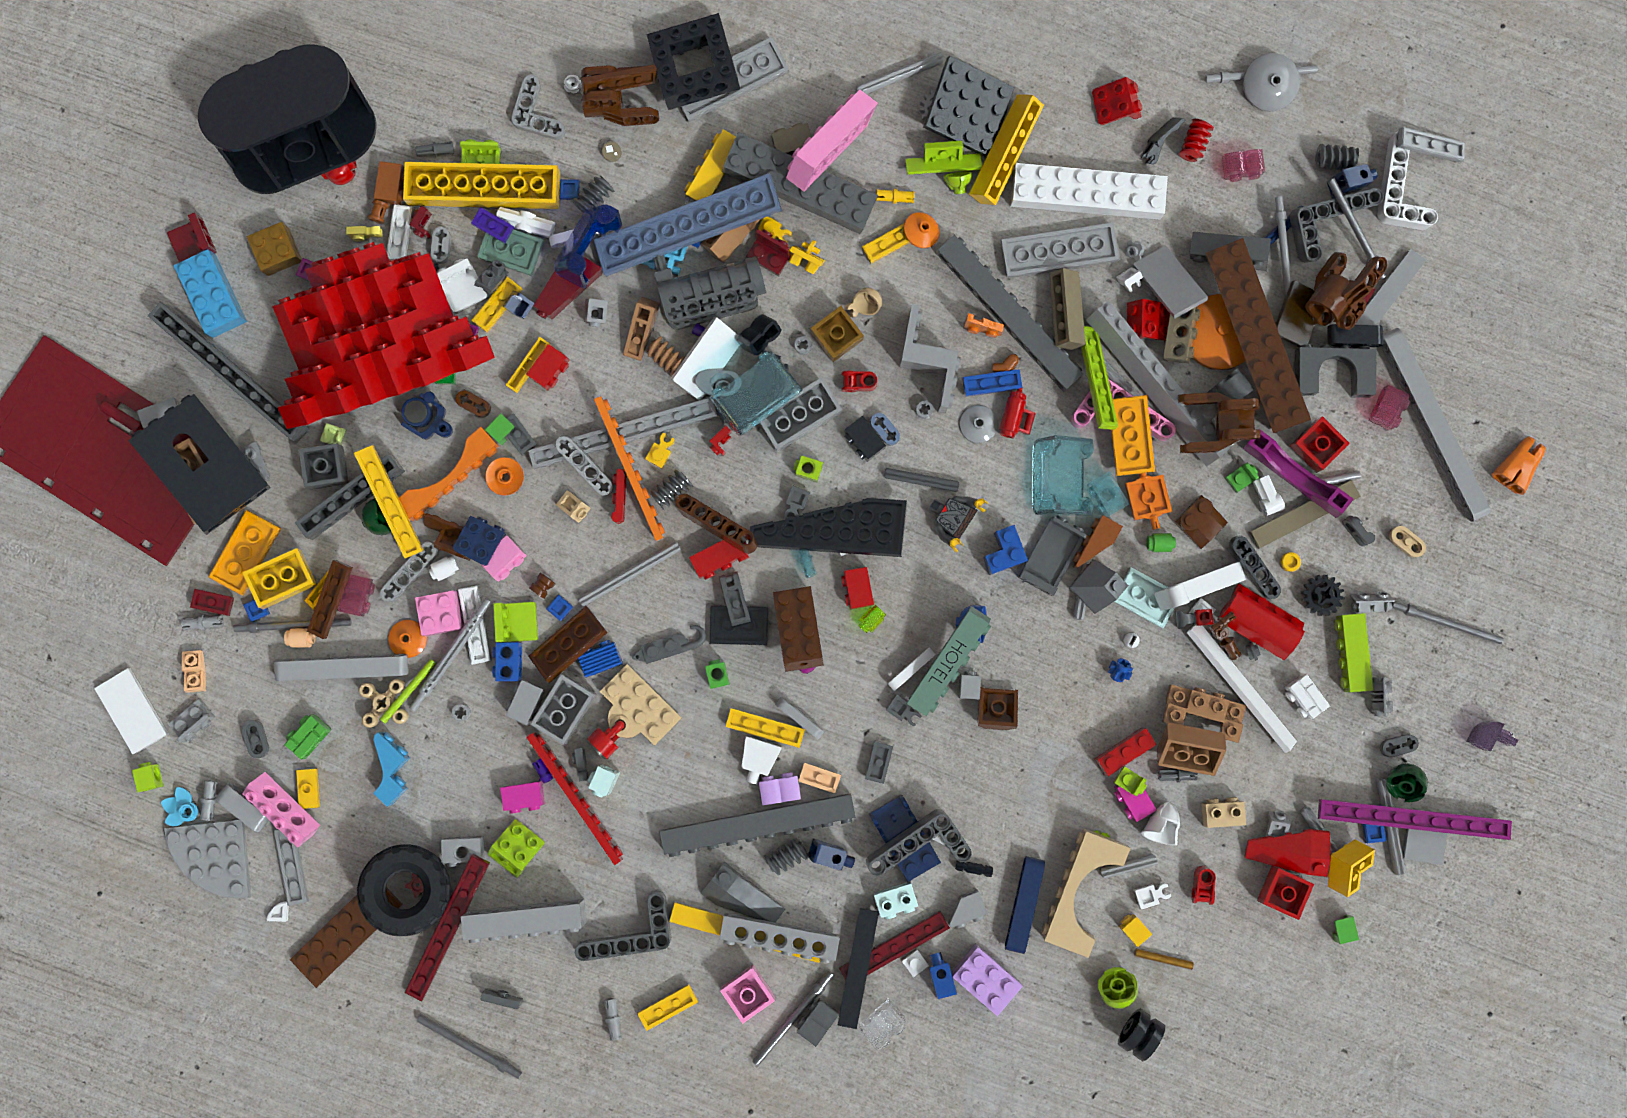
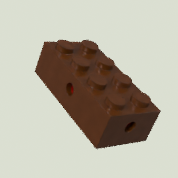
M811 586L773 592L785 672L824 666Z

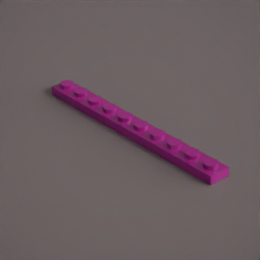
M1319 799L1317 819L1511 840L1512 821L1323 799Z

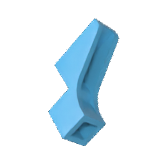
M378 732L373 740L383 770V778L373 794L388 807L393 805L408 789L405 786L406 782L400 776H395V774L410 757L407 755L408 751L401 745L397 746L393 742L394 738L388 732Z

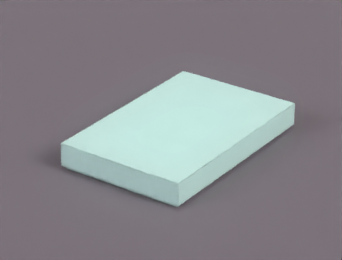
M1130 567L1123 579L1129 586L1114 602L1163 629L1174 608L1160 611L1154 593L1168 587Z

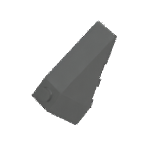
M723 862L701 892L703 896L717 906L759 920L776 923L785 911L783 906L725 862Z

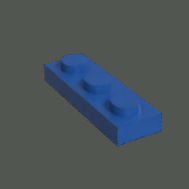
M1020 369L963 377L965 397L1023 388Z

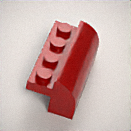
M1239 583L1234 588L1231 599L1222 608L1219 618L1225 617L1230 612H1233L1236 619L1228 623L1229 628L1282 660H1285L1295 650L1305 633L1303 630L1304 622Z

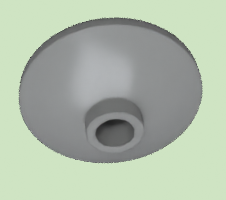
M972 406L961 416L960 430L963 436L973 443L987 442L997 431L998 421L996 415L985 406ZM981 420L983 425L977 426L976 421Z

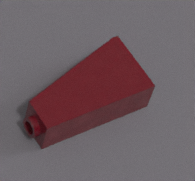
M568 248L533 305L537 310L536 314L544 319L548 317L553 320L603 274L602 268Z

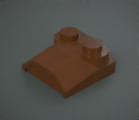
M1200 495L1173 523L1202 549L1228 522L1213 507L1209 499Z
M980 687L978 726L993 730L1017 729L1018 690Z

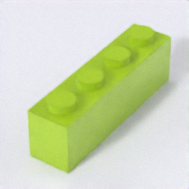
M1362 613L1336 616L1337 620H1335L1334 625L1335 630L1338 631L1339 638L1336 644L1337 649L1340 650L1341 657L1338 661L1339 668L1342 669L1341 687L1344 689V692L1373 691L1366 615Z

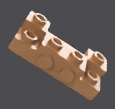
M1169 685L1162 722L1183 725L1186 713L1221 722L1220 732L1225 733V739L1239 743L1244 725L1242 721L1246 705L1224 699L1225 695L1213 692V695L1205 694L1206 690L1194 687V690Z

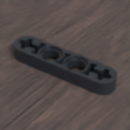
M1242 536L1233 537L1229 542V548L1260 593L1268 599L1278 598L1281 593V587L1250 542ZM1237 541L1242 542L1240 544L1242 549L1236 548V546L1238 545ZM1248 555H1252L1254 558L1251 565L1246 564V557ZM1259 570H1262L1264 578L1259 581L1256 574ZM1269 587H1274L1272 589L1273 594L1268 593L1270 591Z

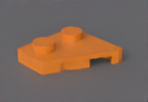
M968 313L963 328L968 329L967 332L974 334L983 332L986 333V336L994 338L1001 336L1003 324L982 318V320L973 319L974 315Z

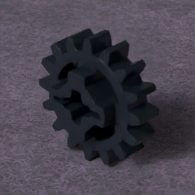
M1316 575L1315 579H1308L1310 584L1306 583L1303 585L1306 591H1301V594L1305 595V598L1301 599V601L1307 602L1305 609L1311 608V614L1317 612V616H1322L1323 613L1325 616H1329L1331 612H1337L1336 607H1342L1339 601L1345 599V597L1340 596L1344 589L1338 588L1341 585L1340 582L1334 583L1335 577L1328 579V575H1323L1322 578L1320 575ZM1318 583H1324L1321 588L1315 586ZM1320 592H1324L1323 596L1325 597V599H1321L1322 595L1320 594ZM1325 603L1330 604L1327 608H1321Z

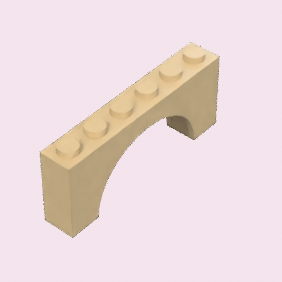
M1084 828L1082 833H1078L1076 850H1072L1069 861L1071 863L1069 868L1063 872V884L1057 888L1055 894L1057 900L1055 905H1051L1048 916L1050 918L1048 923H1044L1041 934H1043L1042 937L1045 942L1089 958L1096 939L1093 935L1082 929L1076 921L1074 914L1076 890L1084 877L1100 866L1120 865L1124 867L1131 848L1127 844Z

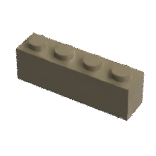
M1062 268L1049 274L1055 345L1059 348L1073 350L1086 345L1079 272Z

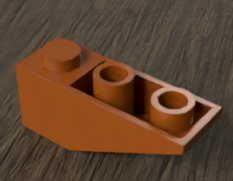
M1103 515L1099 519L1095 518L1090 527L1093 529L1090 536L1087 535L1081 544L1084 546L1081 553L1078 551L1073 559V562H1075L1073 568H1078L1114 544L1123 526Z

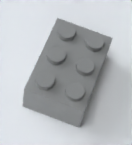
M561 674L530 725L565 745L570 740L597 694L565 674Z

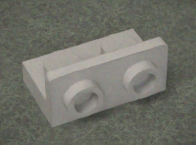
M198 699L168 725L178 736L176 739L178 742L188 743L197 736L195 733L200 729L204 730L210 726L211 720L215 716L204 702Z

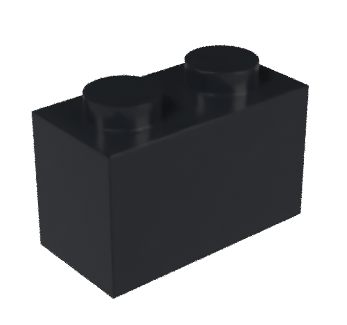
M861 416L844 430L846 434L844 438L850 445L854 444L857 448L855 452L861 460L865 459L868 462L886 448L885 443L864 416Z

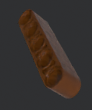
M681 494L676 498L675 504L678 510L687 519L746 554H751L757 549V542L753 533L688 494ZM690 503L687 507H683L684 504ZM705 512L703 516L698 517V514ZM720 521L718 525L713 526L715 522ZM730 531H735L734 534L728 535ZM746 540H751L749 544H743Z

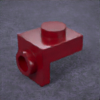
M423 206L419 210H415L409 225L413 228L415 235L420 238L425 236L429 239L431 235L423 228L432 214Z

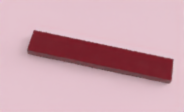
M941 911L934 913L874 947L871 952L867 975L950 929ZM849 962L839 967L845 981Z

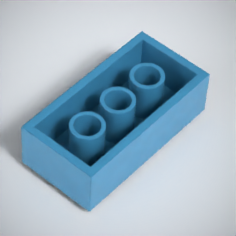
M207 249L173 265L205 334L214 338L247 322L216 254Z

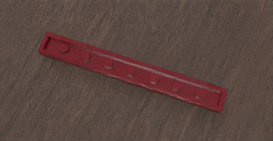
M475 854L471 855L404 993L421 1002L424 1000L461 924V916L467 912L491 862Z

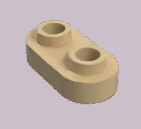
M1398 526L1390 531V541L1409 557L1416 558L1425 553L1426 545L1424 541L1408 528ZM1397 533H1400L1401 535L1400 540L1396 537ZM1412 545H1415L1416 547L1415 552L1411 549Z

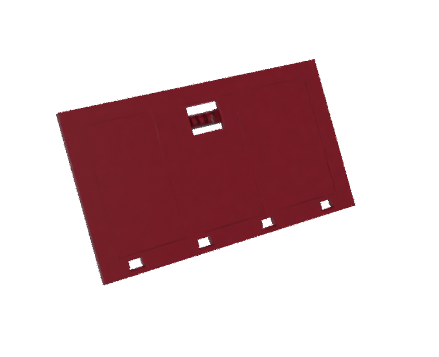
M43 335L0 400V448L5 450L3 457L0 455V462L161 564L168 566L191 531L194 523L186 510L128 441L132 438L131 435L109 422L110 418H113L132 430L133 433L138 430H144L141 421L118 409L120 403H123L137 412L154 405V403L46 335ZM187 434L177 435L173 439V447L191 437ZM46 478L54 481L52 488L43 483ZM95 509L104 513L101 519L92 514ZM145 540L153 544L150 550L141 545Z

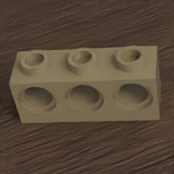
M1197 306L1189 310L1190 315L1186 318H1182L1180 315L1174 319L1170 314L1163 356L1167 362L1189 364L1190 358L1194 357V347H1192L1193 340L1197 338L1196 321L1200 319V309ZM1187 329L1185 336H1178L1180 330ZM1178 348H1184L1182 355H1175Z

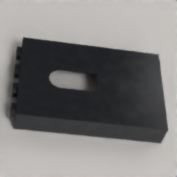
M193 394L192 396H185L176 407L168 408L164 412L165 415L161 418L151 420L148 423V427L144 430H138L131 435L132 438L128 441L199 528L208 535L271 487L197 396ZM179 434L189 435L209 461L195 471H192L174 449L173 439Z

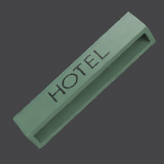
M972 606L969 608L907 702L909 706L925 716L929 712L933 713L939 704L936 702L938 698L946 695L949 690L947 685L950 681L954 682L958 677L959 672L957 670L960 666L964 667L970 659L968 656L970 651L975 652L980 644L979 638L981 635L985 636L990 630L991 626L989 623L991 618Z

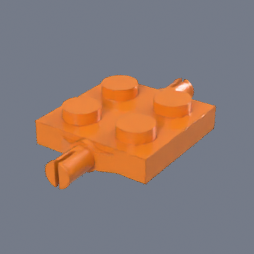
M1139 473V479L1125 483L1133 520L1150 519L1152 530L1159 529L1158 517L1172 512L1164 476L1153 477L1147 476V473Z

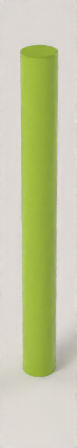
M430 659L381 716L380 721L384 724L387 723L436 665L433 660Z

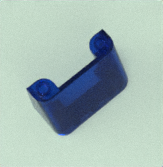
M605 204L589 208L583 213L554 263L555 271L559 276L583 289L587 287L589 279L584 273L586 261L583 254L596 232L603 236L609 231L619 232L622 227L619 210Z

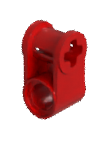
M841 372L843 376L842 392H870L877 387V376L873 372ZM868 377L874 379V383L870 386L864 384V380Z
M1199 866L1194 872L1191 898L1192 903L1206 902L1209 905H1213L1215 901L1216 875L1206 866ZM1208 871L1209 877L1206 880H1201L1202 873Z

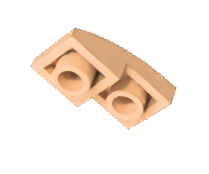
M203 651L182 652L184 691L186 693L206 691Z

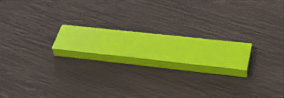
M1084 326L1086 345L1081 346L1097 425L1101 429L1115 430L1118 427L1100 338L1092 327Z

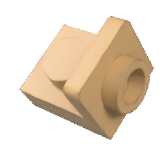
M568 490L556 503L557 507L578 523L586 517L590 510L589 506Z

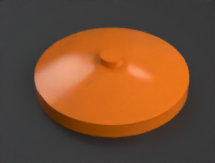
M1222 295L1208 296L1207 301L1197 306L1200 309V319L1196 321L1195 326L1197 328V338L1193 340L1192 347H1194L1193 359L1198 364L1209 369H1232L1242 364L1246 359ZM1188 311V313H1187V315L1185 316V318L1190 315V311ZM1182 329L1183 337L1187 334V329Z

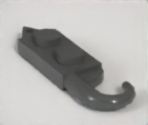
M692 625L690 629H696L700 633L698 640L688 642L684 635L675 634L641 645V649L632 659L649 664L698 648L705 642L706 633L702 627Z

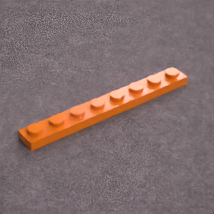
M601 396L597 397L594 401L655 540H660L664 538L662 534L665 533L662 523H657L655 516L658 514L654 505L650 506L647 499L650 496L646 487H641L639 481L642 478L639 471H634L632 466L634 459L631 453H627L624 448L627 445L622 434L619 435L616 430L619 427L615 416L611 418L609 410H611L610 404L607 399L603 400Z

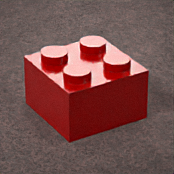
M1322 416L1316 419L1289 447L1318 473L1324 470L1350 443Z
M1271 866L1257 901L1299 920L1314 884L1278 867Z

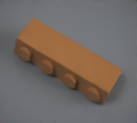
M760 219L703 240L701 245L715 259L724 263L730 258L737 246L743 242L749 232L755 228Z

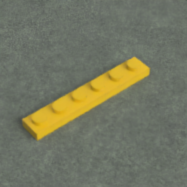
M374 445L354 452L404 558L422 552L424 549Z

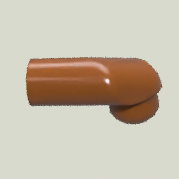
M1010 354L1003 363H993V372L1013 370L1019 362V357L1016 354Z

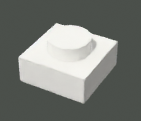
M918 949L901 960L913 977L929 966Z

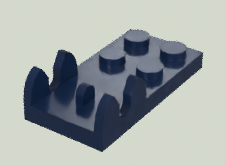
M903 795L869 813L885 843L918 822ZM923 830L920 831L921 835L925 834ZM907 839L904 842V845H910L912 843V839ZM928 842L898 863V866L907 882L937 866L941 861L930 842ZM896 850L890 851L892 856L896 854Z

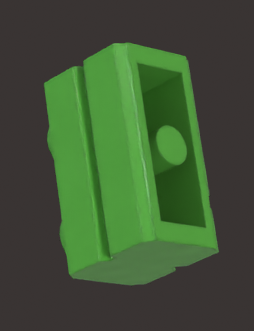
M315 714L304 716L299 722L301 726L296 731L292 730L286 737L287 742L284 745L301 760L306 759L332 730Z

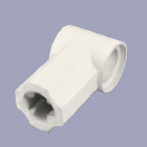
M1269 475L1252 482L1260 498V508L1265 516L1285 509L1284 501L1281 495L1276 492Z

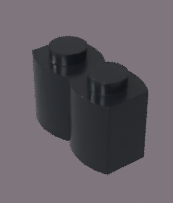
M762 314L753 320L750 327L744 329L739 334L737 341L742 349L757 356L766 349L768 343L774 341L780 335L782 329L776 320Z

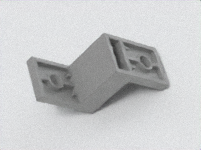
M912 304L900 368L944 375L938 413L945 414L947 409H951L953 405L954 395L951 394V390L954 391L956 387L957 376L954 373L959 369L961 357H957L958 351L916 343L919 330H915V328L919 327L922 312L919 311V305Z

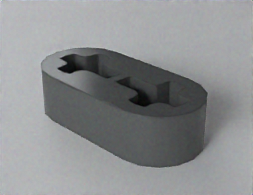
M1401 735L1384 740L1380 744V751L1384 756L1396 757L1415 751L1418 748L1419 742L1413 735ZM1407 739L1412 740L1410 748L1409 746H1402L1401 744L1406 743ZM1389 745L1397 746V748L1392 749L1391 752L1386 751V748H1388Z

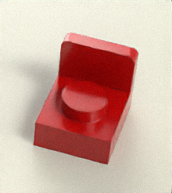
M727 426L722 428L710 440V449L717 456L719 454L722 456L726 454L719 445L721 443L724 445L731 439L732 431Z

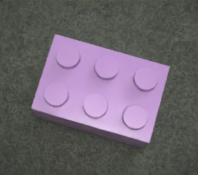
M977 944L970 949L951 972L952 977L997 1017L1023 987L1020 981Z

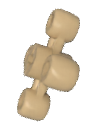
M392 680L389 683L388 691L383 694L378 693L372 683L366 682L360 685L359 694L373 701L372 711L362 717V723L365 727L372 728L378 724L380 715L385 713L392 705L395 696L402 693L406 685L403 680ZM396 683L399 684L398 690L395 688ZM366 687L369 688V693H366ZM381 700H386V707H382L383 703L381 702ZM399 708L392 716V720L397 724H403L409 718L408 712ZM399 713L402 714L401 720L398 718ZM369 717L372 718V723H369Z

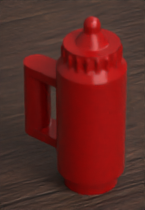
M1023 388L1012 391L1007 399L999 427L1001 436L1014 439L1018 432L1030 435L1036 413L1025 409L1026 395L1022 392ZM1023 413L1028 414L1024 429L1019 428Z

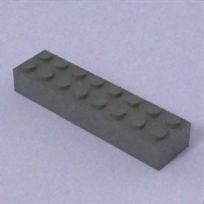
M740 132L737 133L722 169L724 174L745 183L770 173L778 198L861 234L877 199V194L826 171L804 192L786 178L789 172L787 167L794 159L791 155Z

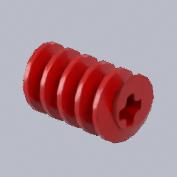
M1192 119L1179 156L1189 162H1197V158H1203L1204 155L1201 152L1206 151V147L1203 145L1209 143L1206 138H1210L1211 133L1208 131H1213L1214 127L1204 120Z

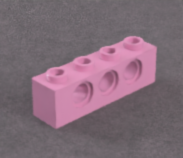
M266 772L250 782L242 793L297 848L310 839L320 827V824Z

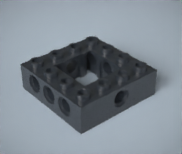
M719 13L646 34L668 110L741 89ZM709 45L714 66L678 77L672 56L676 54L682 55L684 54L683 52L697 48L699 50L702 49L701 47Z

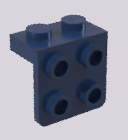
M470 516L453 549L455 552L483 566H487L501 540L506 536L505 530L497 525H494V527L488 525V521L479 516L477 518Z

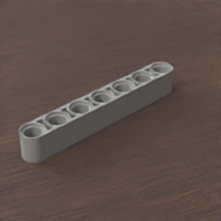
M407 654L279 659L274 661L275 681L402 676L408 674Z

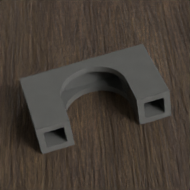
M1311 344L1301 345V347L1295 350L1294 374L1302 396H1314L1319 393L1320 367L1325 360L1334 359L1344 363L1350 371L1351 397H1373L1376 395L1377 349H1370V346H1359L1358 349H1351V346L1348 345L1339 346V348H1332V345H1321L1320 348L1313 347Z

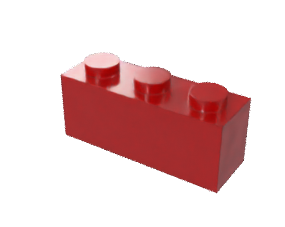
M724 540L689 557L699 578H704L705 580L715 576L714 572L719 569L725 571L731 568V563L737 560L740 563L750 558L749 554L740 551Z
M1141 727L1094 758L1103 774L1110 776L1157 744L1148 730Z

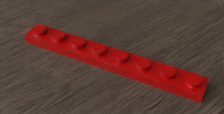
M536 732L527 736L526 738L610 860L614 865L623 860V852L610 841L612 839L610 833L606 829L603 830L599 825L601 823L599 817L595 813L592 814L590 812L588 801L584 797L581 798L579 796L577 785L573 781L570 783L566 777L568 773L562 765L559 767L555 761L557 757L551 749L548 751L544 745L546 741L540 733L537 735Z

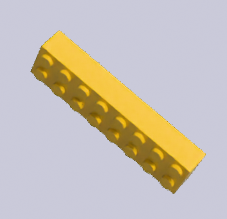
M405 162L403 200L409 206L559 209L561 172L557 165Z

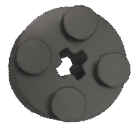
M1236 369L1207 393L1218 392L1232 399H1243L1254 388L1245 376Z

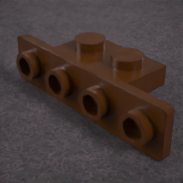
M426 513L424 525L440 532L434 542V548L470 561L471 559L455 552L453 549L464 527L455 522L441 519L437 515Z

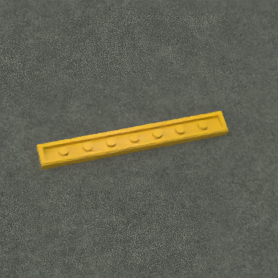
M675 902L669 922L720 936L724 915ZM744 927L736 929L738 936H744L747 933ZM759 930L755 933V937L758 940H763L766 934ZM777 934L774 940L776 943L781 944L785 941V937L782 934ZM796 938L793 941L796 947H802L805 943L802 938ZM817 941L812 947L814 950L820 951L824 945ZM793 953L792 955L801 958L800 954ZM812 957V959H806L820 963V958Z

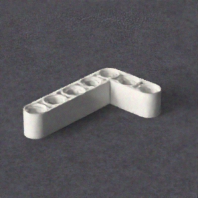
M1398 130L1388 141L1381 186L1384 198L1378 206L1377 218L1384 224L1426 230L1437 222V212L1431 208L1402 204L1410 150L1397 147ZM1394 155L1398 156L1400 158V161H1397L1394 158ZM1391 173L1397 176V180L1392 177ZM1389 191L1394 194L1395 198H1392L1389 195ZM1386 210H1389L1392 216H1388ZM1405 213L1410 215V220L1405 217ZM1423 216L1429 219V223L1424 221Z
M1236 562L1157 591L1154 595L1160 611L1181 606L1189 603L1190 600L1244 581L1246 577L1240 562Z

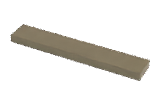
M1352 480L1338 486V488L1354 500L1361 497ZM1311 500L1249 533L1259 549L1328 514V512Z

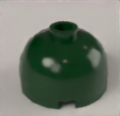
M376 498L367 502L362 509L363 526L375 535L383 536L392 533Z
M1402 763L1390 771L1386 787L1388 792L1396 799L1399 797L1405 799L1404 802H1417L1423 799L1427 792L1428 779L1420 767L1410 763Z

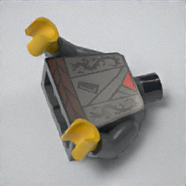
M968 496L949 498L945 505L934 499L929 509L938 514L934 523L940 540L951 546L954 552L957 553L958 550L955 546L958 544L964 546L960 538L978 510L981 512L986 511L981 508L982 504L989 503L983 498L975 499Z

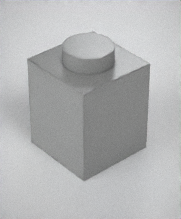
M965 671V675H960L959 698L980 699L981 676H976L977 672Z

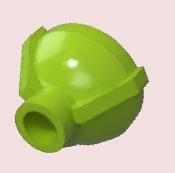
M970 171L953 172L944 175V181L951 190H954V194L966 193L965 188L970 182L972 174Z

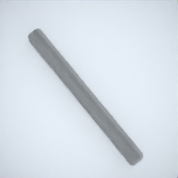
M673 542L578 598L582 606L588 605L678 553L681 550L677 542Z

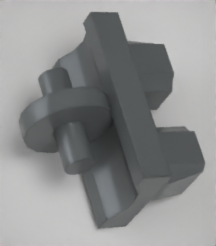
M494 260L475 281L474 286L483 288L485 292L491 295L508 276L509 272L504 270L505 264Z

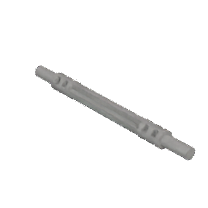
M485 598L478 610L472 613L434 670L418 690L419 694L409 707L412 711L416 712L425 697L430 695L476 627H478L483 619L482 616L492 603L490 599Z

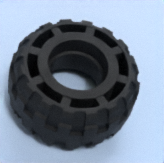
M411 844L391 846L374 855L363 868L357 885L358 905L365 919L380 932L392 936L415 935L434 925L444 913L450 897V879L442 861L428 849ZM402 871L416 874L423 884V895L420 901L408 909L394 907L386 897V885L389 879Z

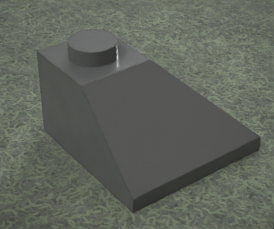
M1092 559L1069 588L1096 614L1116 601L1129 585L1115 571Z

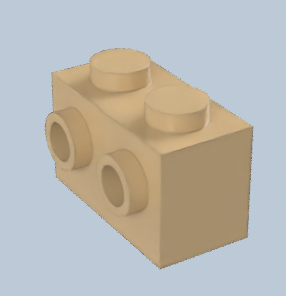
M1238 797L1226 798V801L1219 802V799L1216 798L1207 799V803H1201L1204 827L1246 825L1245 802L1238 800Z

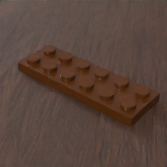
M386 887L388 901L394 907L400 908L403 903ZM357 895L290 959L315 988L319 987L377 930L361 913Z

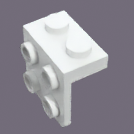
M459 259L454 262L453 266L449 268L444 267L437 271L445 296L453 312L458 313L486 299L487 293L483 288L474 286L475 281L479 277L468 259Z

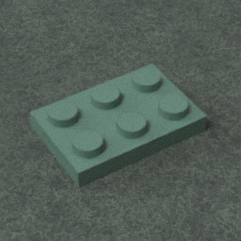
M513 230L504 244L485 233L477 257L490 263L498 260L505 264V268L532 276L544 240Z

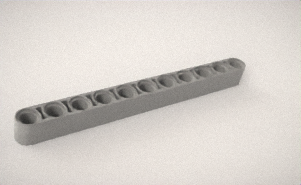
M1399 328L1384 333L1383 346L1381 348L1465 516L1470 522H1474L1491 513L1490 506L1405 336Z

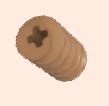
M660 336L650 344L646 352H648V357H654L655 363L660 362L659 366L661 368L665 367L666 373L671 372L670 376L672 377L685 356L678 358L680 352L672 353L674 347L671 346L667 349L668 341L661 343L663 337Z

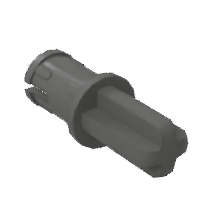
M453 141L444 143L433 142V144L416 146L415 151L418 157L430 155L438 157V155L454 154Z
M1160 769L1158 771L1159 781H1176L1180 783V781L1184 780L1197 781L1198 779L1195 776L1198 773L1179 769Z

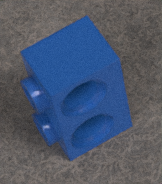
M496 643V647H493L492 651L493 658H496L495 666L492 668L493 678H495V681H521L522 643ZM506 647L511 649V655L508 658L503 656V650ZM506 666L511 669L509 677L503 675V669Z

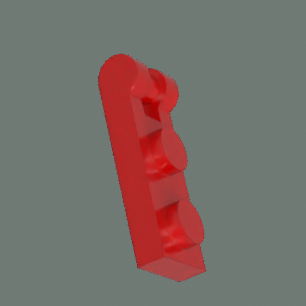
M617 469V474L613 475V485H616V493H613L612 496L615 512L612 513L611 519L616 524H622L625 520L627 478L625 469Z

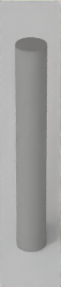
M1360 471L1321 479L1329 484L1359 479L1361 478Z

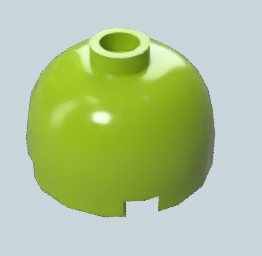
M1113 967L1107 969L1101 979L1099 978L1098 991L1102 1000L1108 1006L1122 1009L1130 1006L1135 1001L1138 994V983L1135 976L1126 971L1125 968Z

